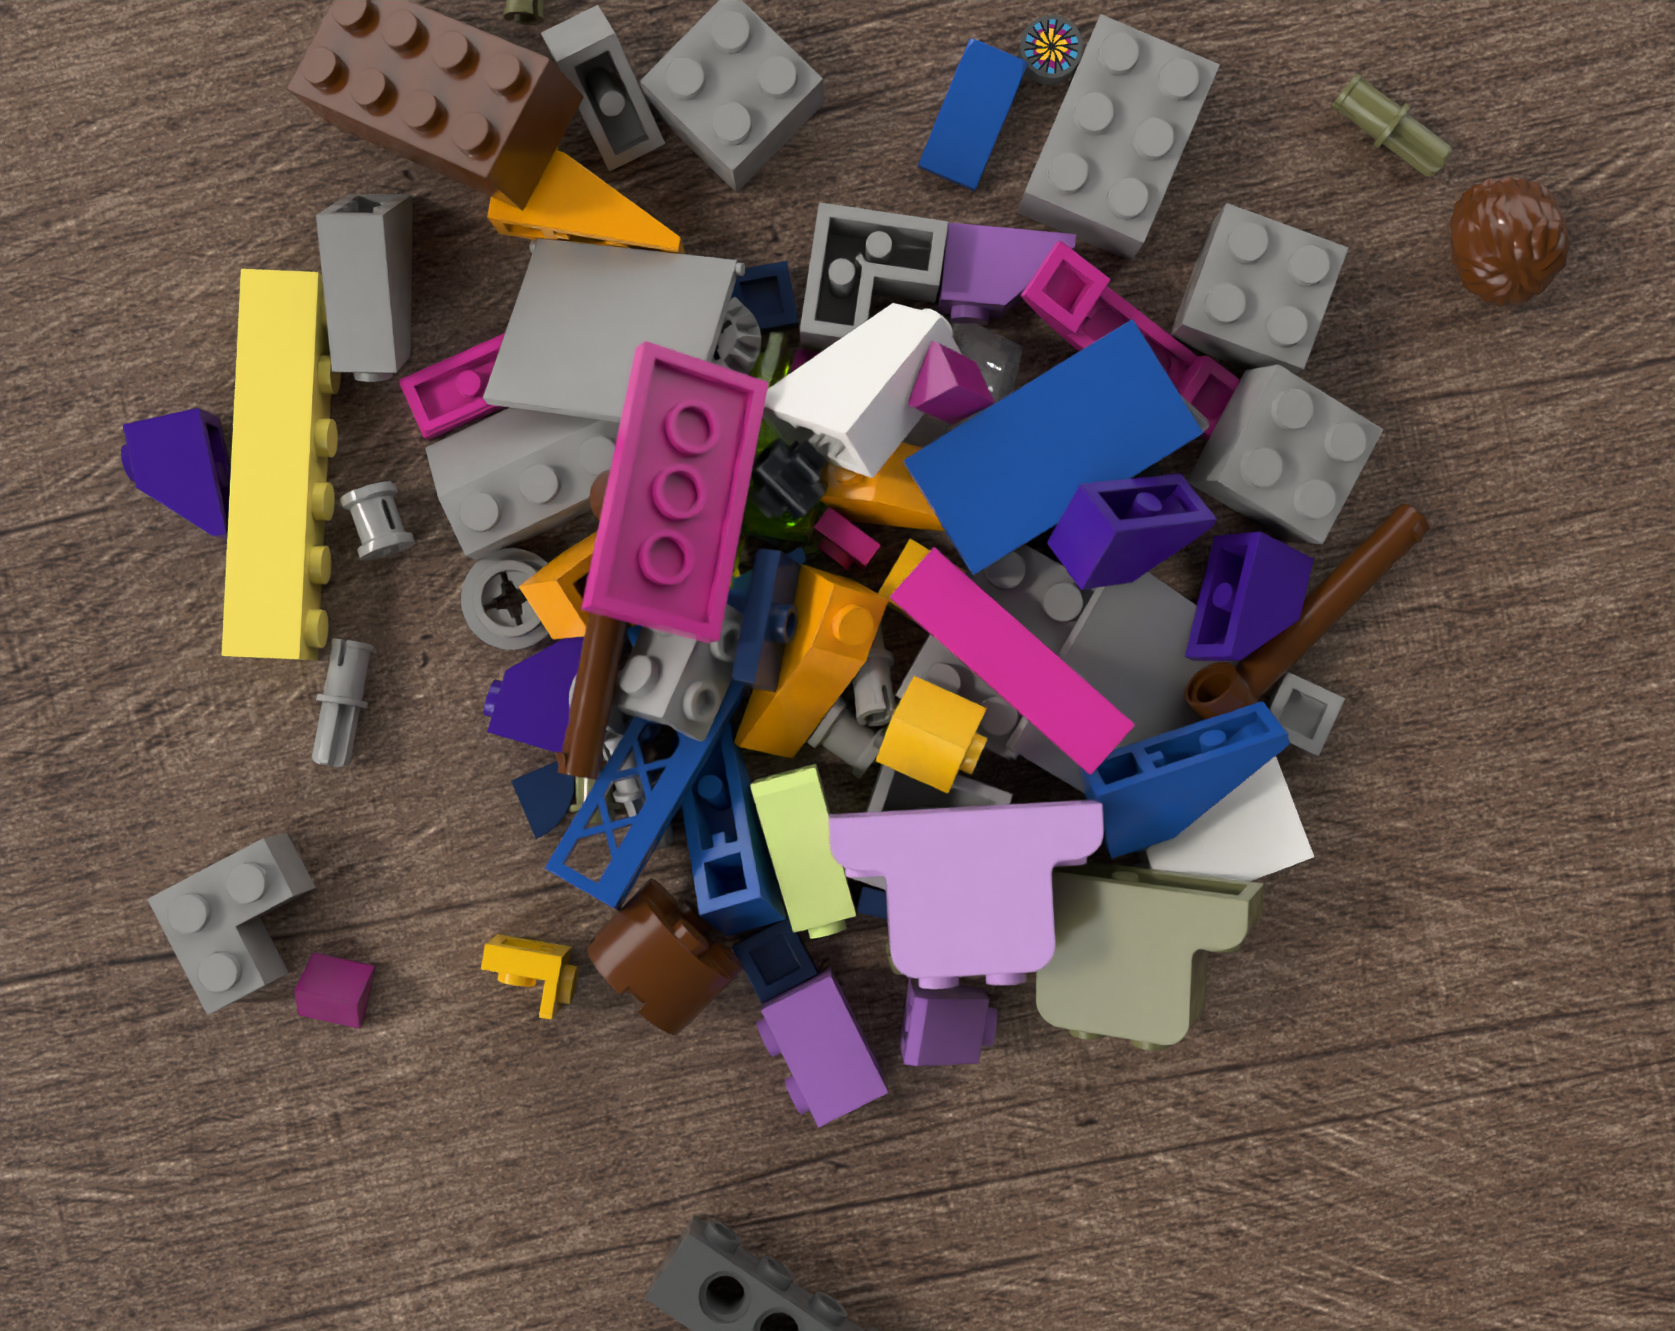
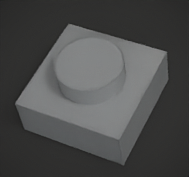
M1286 672L1276 682L1266 706L1288 733L1290 746L1309 755L1319 756L1345 698L1292 673Z

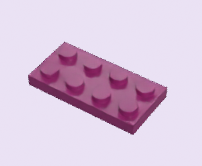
M644 341L636 347L581 610L708 644L719 641L769 382L648 341Z

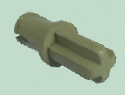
M1359 73L1355 74L1331 105L1332 109L1350 119L1362 128L1365 133L1375 139L1372 144L1378 149L1381 144L1385 145L1426 177L1435 175L1451 155L1452 149L1450 145L1407 114L1411 106L1407 103L1402 107L1399 106L1392 99L1387 98L1374 88Z

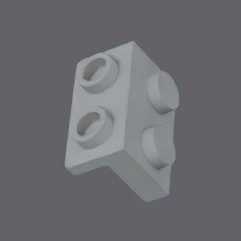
M726 603L720 639L709 644L643 626L631 654L621 671L620 678L615 687L612 706L625 714L671 726L691 739L704 741L733 677L732 671L744 615Z

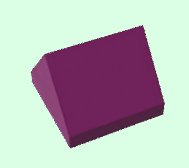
M931 341L909 398L908 406L945 423L954 425L995 404L977 362L940 343Z
M317 952L312 953L294 989L298 1015L361 1029L365 1019L376 965Z

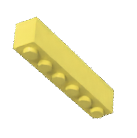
M241 269L222 656L318 661V648H323L327 642L328 616L325 610L320 609L322 584H327L330 579L332 560L329 547L324 546L325 521L331 520L335 505L333 486L330 482H327L328 457L335 456L338 443L336 422L334 419H330L331 394H337L339 391L341 372H332L323 279L319 272Z

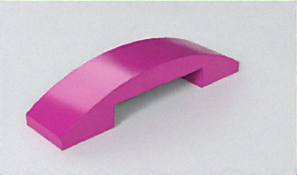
M1062 241L1056 242L1021 294V297L1052 329L1078 351L1083 350L1133 319L1178 393L1208 419L1209 427L1203 432L1201 437L1209 440L1240 380L1210 356L1195 355L1107 286L1111 280L1065 243Z

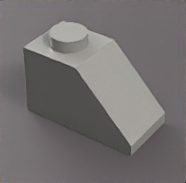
M598 5L541 32L556 66L584 96L578 111L609 172L665 144L616 33Z

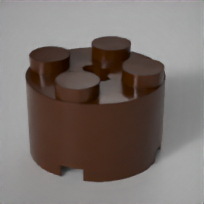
M650 878L596 933L590 942L591 944L587 947V952L597 970L620 996L628 990L637 1000L643 1003L637 1010L641 1016L660 1030L676 1036L724 990L744 967L738 957L728 947L719 941L713 943L706 935L713 926L699 915V909L689 901H685L678 908L677 901L669 891L659 882Z

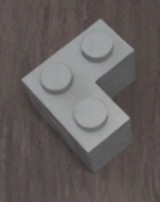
M819 202L800 325L801 347L825 350L869 320L872 294L935 303L949 221Z
M286 832L262 838L147 900L206 1014L209 1015L289 973L260 917L316 887Z

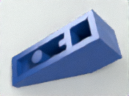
M1263 701L1114 749L1091 775H1088L1079 767L1086 799L1102 803V842L1111 859L1127 853L1140 852L1152 845L1175 838L1290 745L1288 733Z
M731 722L727 725L681 804L699 915L725 936L786 919L779 882L750 786L751 781L741 749L734 743L736 732ZM679 737L671 738L673 754L680 744Z

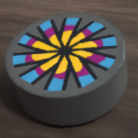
M1048 15L1034 20L1025 29L1018 49V57L1028 63L1025 74L1034 82L1042 85H1056L1066 81L1074 74L1083 54V40L1078 28L1066 18Z

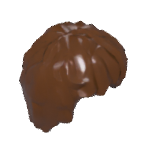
M1506 176L1498 181L1493 178H1487L1481 184H1475L1468 191L1464 192L1460 200L1455 203L1450 220L1452 231L1450 241L1452 249L1451 263L1455 266L1456 274L1460 276L1463 286L1468 289L1469 293L1479 295L1485 302H1493L1499 307H1503L1508 303L1514 306L1521 305L1523 302L1530 301L1535 295L1541 294L1552 283L1555 275L1565 268L1570 248L1566 220L1559 211L1554 195L1550 194L1545 185H1540L1537 181L1529 183L1524 178L1515 180L1510 176Z

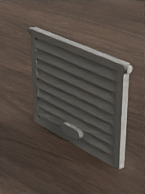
M540 238L537 241L532 240L530 242V251L533 254L483 399L488 405L620 423L635 349L644 341L710 363L712 362L737 276H744L745 264L738 263L737 260Z
M1149 572L1132 583L1096 588L1057 655L1135 724L1114 749L1200 722L1201 719L1185 699V688L1189 680L1199 670L1210 664L1228 662L1236 667L1239 662L1192 661L1186 658L1185 652L1197 606ZM1022 716L1005 745L1007 749L1004 753L1013 759H1016L1018 754L1085 794L1079 766Z

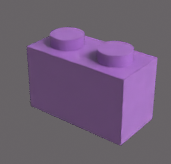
M831 966L762 1003L761 1012L764 1018L756 1022L760 1036L772 1057L782 1053L792 1073V1076L785 1079L789 1095L801 1115L808 1111L811 1112L818 1128L888 1093L887 1079Z

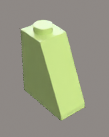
M817 763L756 779L750 786L793 933L808 929L810 938H819L847 929L845 919L856 916V908L848 878L845 876V868L835 860L831 852L829 832L830 811Z

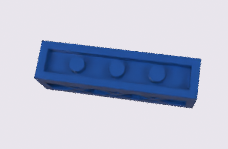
M732 677L704 741L694 740L677 731L680 744L673 756L656 762L644 763L639 739L647 726L657 724V722L634 716L544 869L619 911L746 695L749 686L733 680ZM633 750L637 767L621 771ZM664 769L653 790H651L648 773ZM640 776L646 802L639 814L611 822L605 796L612 784ZM599 808L603 824L587 828ZM630 827L618 848L614 831ZM606 833L612 860L598 883L565 865L579 840Z

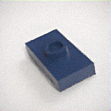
M759 548V552H756L732 671L733 680L753 689L776 692L785 644L789 645L793 641L798 624V612L793 603L801 565L781 551Z

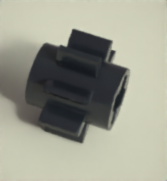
M777 438L755 457L750 478L757 486L750 491L747 498L768 518L773 515L779 518L786 512L792 519L796 520L810 511L825 494L828 483L821 478L822 474L819 471L828 460L806 439L801 443L795 440L789 446L782 438Z

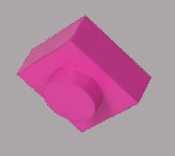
M828 507L814 526V533L823 539L817 549L846 571L853 562L865 570L880 550L881 545L831 507Z

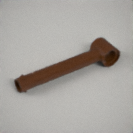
M610 469L603 471L596 477L590 490V505L599 521ZM592 612L588 614L568 716L569 723L565 731L562 752H555L559 765L557 773L597 780L599 772L608 762L601 759L628 625L626 621Z
M1400 504L1389 516L1382 518L1383 522L1371 533L1369 538L1363 541L1304 599L1300 620L1250 653L1236 668L1228 662H1216L1199 670L1189 680L1184 695L1186 701L1201 721L1260 702L1259 699L1392 568L1396 561L1401 559L1418 541L1422 542L1423 536L1430 529L1426 519L1413 507L1407 504Z

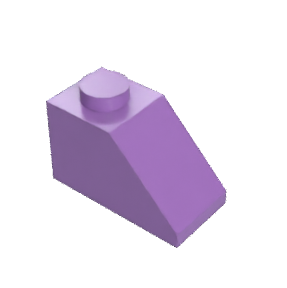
M948 222L937 313L951 314V322L966 326H984L989 323V318L1000 319L1023 300L1021 294L1055 243L1062 241L1074 250L1076 234Z
M909 977L899 1038L904 1064L913 1066L979 1064L981 1046L992 1047L997 1025V1008L988 1007L989 998L985 990L964 985L944 989H925L919 987V978Z

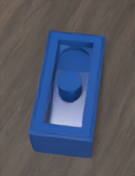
M969 39L918 163V168L975 192L1024 79L1028 63L1019 57L979 40Z

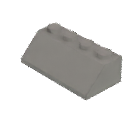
M508 408L425 447L438 499L465 556L479 561L492 552L512 548L592 510L590 505L591 486L600 473L611 469L620 423Z

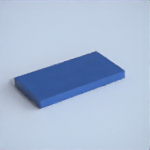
M1131 319L903 460V464L973 576L1056 525L1080 484L1130 479L1197 438L1203 432L1138 326Z

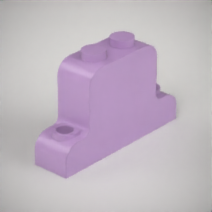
M1074 800L829 814L830 848L835 860L845 868L846 877H885L888 936L892 960L901 973L911 978H919L920 988H952L959 986V976L986 975V983L991 985L1021 984L1027 981L1026 972L1038 971L1045 967L1052 959L1055 951L1053 866H1071L1087 863V856L1097 850L1103 839L1102 803L1095 800Z

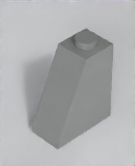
M348 194L316 214L332 372H353L354 379L358 381H383L392 378V373H397L411 357L412 194Z

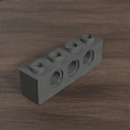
M695 1215L652 1277L645 1298L692 1331H771L765 1326L763 1320L770 1314L777 1312L786 1313L796 1321L797 1325L791 1331H864L846 1318L848 1315L847 1311L834 1298L820 1291H817L814 1296L793 1282L795 1279L794 1275L781 1262L767 1255H764L761 1260L739 1246L741 1239L729 1227L713 1219L707 1224ZM731 1276L742 1284L744 1290L738 1296L725 1298L716 1294L710 1283L717 1277ZM874 1327L868 1329V1331H880Z

